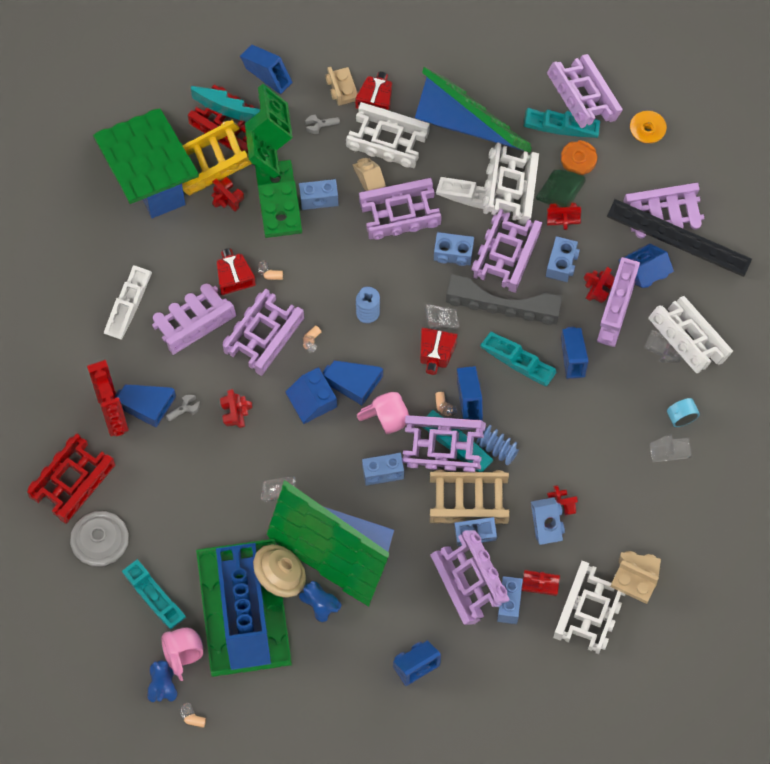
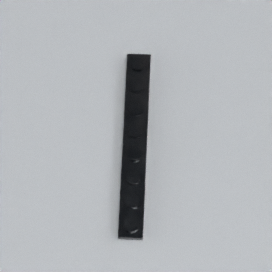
M614 199L607 215L608 218L742 277L745 276L752 261V258L617 199Z

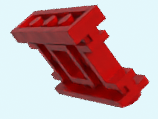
M215 84L212 86V89L227 91L225 88L218 87ZM227 92L228 98L240 99L238 96H233ZM244 103V107L255 108L251 104ZM196 106L195 111L191 110L188 114V121L191 126L205 134L221 126L222 121L227 116L209 108L203 111ZM212 113L217 116L213 120L214 123L207 119ZM239 121L237 124L239 130L235 131L234 135L241 152L246 151L248 153L246 135L243 141L237 138L241 131L246 132V122ZM227 136L218 140L219 143L233 151Z
M103 360L88 365V372L110 436H121L128 431V426L119 397L115 398L116 392L107 362Z
M78 433L67 440L64 449L55 454L52 463L43 468L41 476L29 485L27 491L29 498L37 503L44 496L55 503L56 506L52 510L53 515L58 516L60 521L65 524L69 522L116 466L114 459L108 454L105 455L102 451L96 458L84 451L88 443ZM75 450L77 454L82 456L77 464L69 459ZM88 462L96 466L90 475L89 472L83 469ZM69 467L81 475L71 488L59 480ZM50 480L57 486L52 493L44 488ZM63 491L72 496L66 504L58 498Z

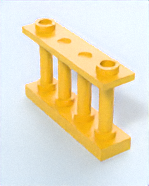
M233 120L223 122L221 126L182 145L187 155L196 154L202 169L199 177L182 183L183 191L189 196L212 185V181L216 178L221 180L252 164L248 158L249 154L246 151L241 152L234 135V132L239 130V126ZM226 136L234 152V156L225 160L218 144V140ZM210 144L218 161V164L212 168L208 167L201 150Z

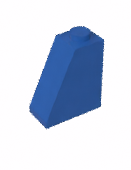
M251 45L240 55L246 69L277 93L282 94L293 83L280 56L255 45Z
M576 327L562 329L561 342L566 379L585 377L588 356L582 329Z
M333 361L331 366H326L323 375L330 387L363 406L383 378V368Z
M476 366L457 368V385L462 419L483 421L482 394Z
M125 384L122 390L119 389L115 398L119 397L123 411L157 428L175 400L176 394L175 389L170 387Z

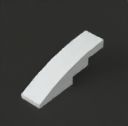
M440 178L436 191L437 195L472 207L484 209L482 206L483 197L486 195L484 187L477 186L476 182ZM494 193V201L496 198L504 200V196ZM504 210L503 213H510L511 211Z
M133 265L119 298H116L104 334L122 340L145 292L152 274L151 271Z

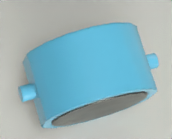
M691 398L678 401L667 409V414L674 427L687 425L700 416L696 404Z

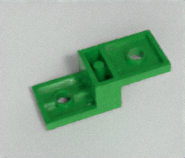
M262 84L258 87L260 112L245 123L248 158L253 165H257L265 174H269L275 179L280 175L277 150L290 141L293 136L288 103L266 85Z
M291 160L278 161L280 175L277 177L280 178V181L277 183L271 182L272 176L265 174L260 167L255 165L265 238L302 233ZM283 214L286 216V219L279 221L276 217Z

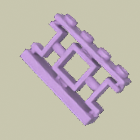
M588 54L582 55L580 60L576 58L571 68L565 69L561 62L556 61L552 63L547 71L549 78L580 128H584L587 124L591 125L596 115L601 114L605 121L613 122L617 120L623 109ZM584 86L589 95L582 97L577 88Z
M431 178L360 192L359 203L362 212L372 211L374 222L366 223L369 239L378 240L385 236H397L404 232H416L423 228H435L441 225L439 208L430 210L427 199L434 198ZM421 195L422 202L413 204L411 197ZM385 203L386 210L376 211L375 205ZM408 204L410 214L393 217L391 206ZM424 209L426 216L416 218L415 211ZM388 217L390 224L380 225L379 218Z
M500 209L498 214H495L492 218V229H488L486 232L485 245L480 246L478 252L480 257L478 261L475 260L473 263V278L481 277L484 280L487 273L503 278L502 287H509L508 291L516 293L540 235L542 222L535 220L532 223L531 220H527L525 227L509 222L510 213H503L504 210ZM501 221H503L502 228L509 230L510 232L508 235L498 232V235L495 239L494 237L497 233ZM531 230L525 246L522 248L523 240L515 238L516 234L527 236L528 231ZM500 242L516 247L512 258L496 253ZM490 251L489 259L494 260L497 263L495 266L485 263L483 270H481L484 261L487 257V254ZM516 261H518L510 280V272L502 268L504 264L514 267Z
M621 258L601 320V329L597 339L598 343L615 347L635 285L640 262Z
M268 289L257 295L254 305L247 308L244 314L245 317L241 322L238 321L236 323L233 333L230 336L228 335L223 341L225 354H230V356L234 357L238 351H241L251 357V360L248 362L251 369L254 368L255 372L261 376L304 319V310L299 307L294 308L293 305H290L287 311H284L274 305L276 295L270 294ZM264 305L266 309L271 311L268 317L260 313ZM278 316L286 320L282 328L280 324L275 322ZM259 322L273 329L265 340L252 333ZM243 334L245 338L250 340L247 346L238 342ZM256 345L265 349L260 357L257 352L253 351Z
M406 415L405 423L407 427H405V432L414 433L413 451H403L402 463L407 464L408 468H418V465L426 466V469L437 470V467H445L444 470L456 471V468H464V472H475V469L481 470L480 461L482 457L474 456L472 452L474 438H484L485 422L482 420ZM414 426L438 428V430L430 429L429 439H421V430L414 428ZM451 429L476 430V432H468L467 442H458L459 432L451 431ZM436 435L452 436L450 454L434 453ZM420 447H428L427 456L435 458V460L412 459L411 457H419ZM457 449L466 450L465 459L473 461V463L448 461V459L456 460Z
M466 530L462 533L463 535L458 536L462 544L461 547L455 551H452L451 547H443L441 551H435L430 555L463 624L469 625L476 624L480 621V618L484 617L480 607L489 601L492 607H499L502 605L501 603L508 602L509 597L506 588L498 577L497 570L490 561L488 552L481 543L480 535L476 531ZM470 549L473 557L467 560L464 553ZM458 558L461 565L455 568L452 561ZM473 566L479 581L469 586L463 572ZM487 584L491 592L484 595L482 587ZM473 593L476 594L478 599L475 603H472L469 597Z

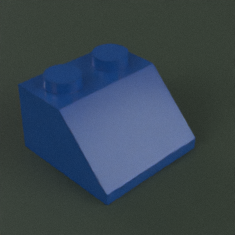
M648 244L623 257L640 262L635 285L641 288L649 287L653 282L664 279L668 274L674 272L667 251L652 244Z
M319 367L302 375L285 391L303 424L337 408V398Z
M428 640L424 643H416L412 646L411 651L406 654L402 652L394 658L393 668L405 686L410 685L440 666L441 654Z

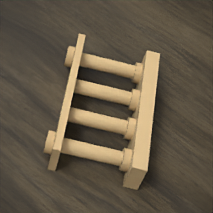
M444 470L430 472V483H436V507L430 509V523H456L494 517L495 524H508L509 510L503 508L502 483H508L509 473H504L501 470L493 471V473L446 472ZM444 483H455L456 507L454 509H446L444 507ZM463 483H475V508L465 509L463 507ZM483 483H495V508L493 509L483 508Z

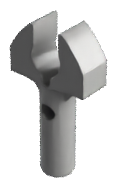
M316 114L310 115L305 120V125H315L307 126L306 131L311 134H319L321 127L340 124V119L335 117L320 120L316 117Z
M185 395L182 397V405L166 414V419L171 421L185 412H190L192 415L196 414L200 408V401L191 406L189 403L196 400V396Z

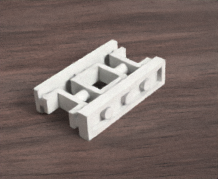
M361 102L359 112L356 115V122L363 124L359 133L349 132L346 138V147L352 151L364 152L371 157L383 158L387 162H396L407 168H415L419 152L412 149L416 140L425 143L429 135L430 123ZM369 121L378 123L376 129L368 127ZM381 130L397 134L393 144L378 140ZM404 132L412 134L410 140L402 138ZM364 134L373 136L371 142L362 140ZM399 144L407 147L405 153L397 151Z
M497 143L494 148L490 149L488 155L490 163L486 170L488 179L484 185L486 195L482 200L483 213L491 212L492 215H495L499 208L512 211V220H518V224L525 225L532 214L539 153L532 152L528 155V152L524 151L520 158L506 155L507 146L501 147V143ZM499 162L508 164V168L500 166L498 169ZM515 166L519 168H523L525 166V171H517L515 170ZM503 176L517 180L516 190L502 186ZM494 193L504 196V200L496 198L494 201ZM521 197L520 204L511 202V198L519 200Z
M685 296L680 297L677 302L674 301L668 308L669 313L663 306H657L649 316V320L696 373L709 366L712 362L709 358L720 365L733 352ZM684 330H686L694 338V340H692L691 337Z
M581 561L553 638L560 641L564 639L566 642H569L572 634L591 640L588 650H594L596 654H599L601 649H606L609 640L606 638V634L608 631L612 632L615 620H612L614 613H619L622 605L619 599L621 595L625 596V594L618 591L612 608L608 607L610 598L602 596L603 589L614 592V588L610 587V582L594 577L597 567H590L589 563ZM586 573L590 574L587 582L596 585L595 591L591 592L584 589L582 596H578ZM585 598L604 604L599 619L580 612ZM575 609L574 618L583 621L581 628L570 625L569 631L565 632L572 610ZM603 620L607 622L599 644L595 643L597 635L588 632L591 624L601 627Z

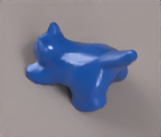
M315 581L305 584L304 593L299 595V599L302 602L313 607L315 618L319 622H326L329 614L338 612L342 606L341 602L333 594L326 593L321 585Z
M155 661L150 666L152 681L148 687V700L150 702H155L156 700L161 702L163 699H168L170 702L174 701L177 698V691L172 682L173 669L169 667L167 661Z

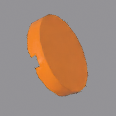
M578 140V142L572 141L563 148L561 163L569 173L575 175L590 173L597 163L596 150L588 142Z

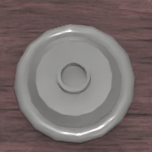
M94 511L84 515L76 522L71 532L70 545L74 555L82 563L92 567H104L116 562L124 554L128 546L129 532L125 523L117 515L107 511Z

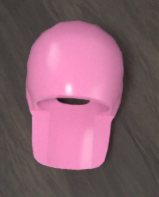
M388 392L376 397L371 405L362 408L357 413V418L359 421H363L377 415L385 434H391L406 426L405 417L406 415L409 416V412L398 392Z
M180 628L172 632H165L161 638L165 659L180 681H183L181 675L183 673L182 665L196 662L203 656L201 637L191 628Z

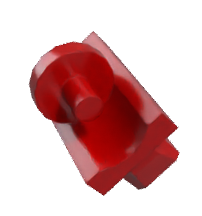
M228 177L220 181L216 178L212 181L215 185L213 188L214 193L211 195L214 198L212 205L214 207L222 206L223 208L228 205L236 212L239 209V203L244 199V193L240 189H236L231 193L229 190L233 187V183Z
M568 203L566 207L560 208L557 204H550L549 208H547V226L562 225L563 230H567L568 225L581 223V206L577 207L576 203Z
M608 266L604 271H600L599 275L596 270L585 274L584 280L587 282L585 286L587 288L591 287L586 296L587 300L595 299L602 303L607 299L609 293L603 290L602 287L604 285L611 289L615 277L610 274L612 269Z
M233 389L228 390V395L220 398L221 407L224 410L230 408L231 412L222 416L223 423L226 426L236 425L239 428L245 427L243 416L248 415V410L253 407L252 402L246 401L245 396L240 397L239 394H235Z
M558 485L553 486L554 492L547 493V497H555L556 502L563 505L565 515L576 514L575 503L578 502L577 496L561 499V496L567 495V490H559Z
M524 570L521 591L557 596L560 575Z

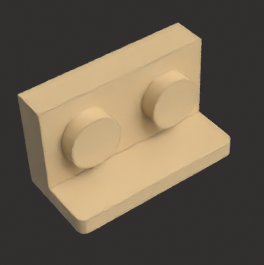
M327 67L328 74L325 77L327 84L332 87L330 89L332 99H336L338 106L355 102L358 93L349 68L346 67L333 71L331 67Z
M622 560L610 587L647 604L659 577L650 570L638 568L631 561L625 562Z

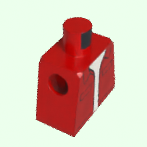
M380 71L376 78L371 76L366 78L355 98L357 109H359L362 102L390 111L392 82L387 81V73Z
M232 249L223 250L221 252L223 259L216 261L221 295L256 286L254 274L243 255H233Z
M422 327L420 363L427 365L426 373L436 375L438 367L447 368L457 345L458 334Z

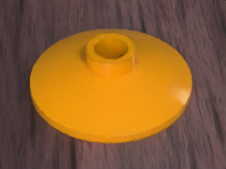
M653 111L637 113L630 123L632 135L643 143L658 142L664 137L667 129L664 118Z

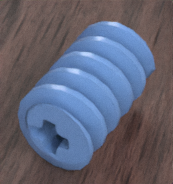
M372 287L362 288L356 296V315L363 323H372L380 315L379 292Z
M489 425L483 431L484 438H478L476 444L480 442V448L486 447V452L488 453L493 451L492 456L496 457L499 455V460H505V464L509 465L519 452V449H516L517 442L510 445L511 438L504 441L505 434L502 433L498 437V430L490 432L492 426Z

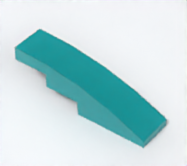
M191 86L192 99L222 115L247 122L260 112V109L244 107V100L228 98L227 91Z
M527 108L523 127L559 135L597 138L599 136L600 120L595 119L591 125L587 124L584 128H580L569 111L562 114L547 109L544 113Z
M491 331L480 345L482 349L496 359L547 387L557 373L554 367L541 362L539 357L524 351L521 345Z
M434 410L426 416L444 418ZM422 427L423 429H425V430L428 431L429 433H430V429H436V430H438V428ZM451 429V431L459 432L458 442H467L468 436L462 431ZM436 435V440L451 450L452 436ZM473 442L472 455L482 457L480 461L481 470L475 469V471L483 472L493 462V459ZM457 449V458L460 461L473 463V461L465 459L466 450Z

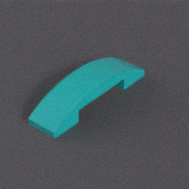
M138 559L122 570V573L133 588L170 630L186 618L179 607L170 600L153 580L150 573Z

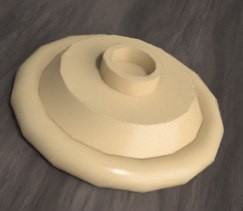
M272 544L263 546L256 552L253 560L254 573L260 584L267 591L276 596L289 598L298 595L304 589L306 582L305 569L300 559L292 551L283 546Z

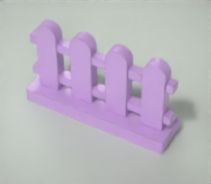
M698 183L626 194L623 200L624 203L642 211H649L651 215L662 220L664 219L661 209L667 208L670 220L665 221L681 228L684 227L683 223H689L692 229L697 230L702 224L701 220H704V214L700 215L697 204L700 202V197H696L700 190ZM680 205L686 206L688 217L682 218ZM631 228V232L635 231L638 238L646 236V234Z
M203 284L200 288L201 295L196 297L193 293H189L185 296L186 304L180 307L178 303H172L169 306L170 313L164 316L162 313H155L153 315L154 323L152 326L155 330L159 328L164 335L162 339L167 343L172 355L236 317L233 304L227 301L226 298L223 300L216 293L218 292L216 286L212 287L210 284ZM205 299L212 306L207 310L201 303ZM191 309L196 316L190 319L185 311ZM172 319H175L180 325L176 329L169 323Z

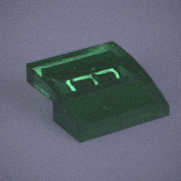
M553 170L536 196V199L548 205L555 203L562 207H569L586 179L584 176L573 172Z

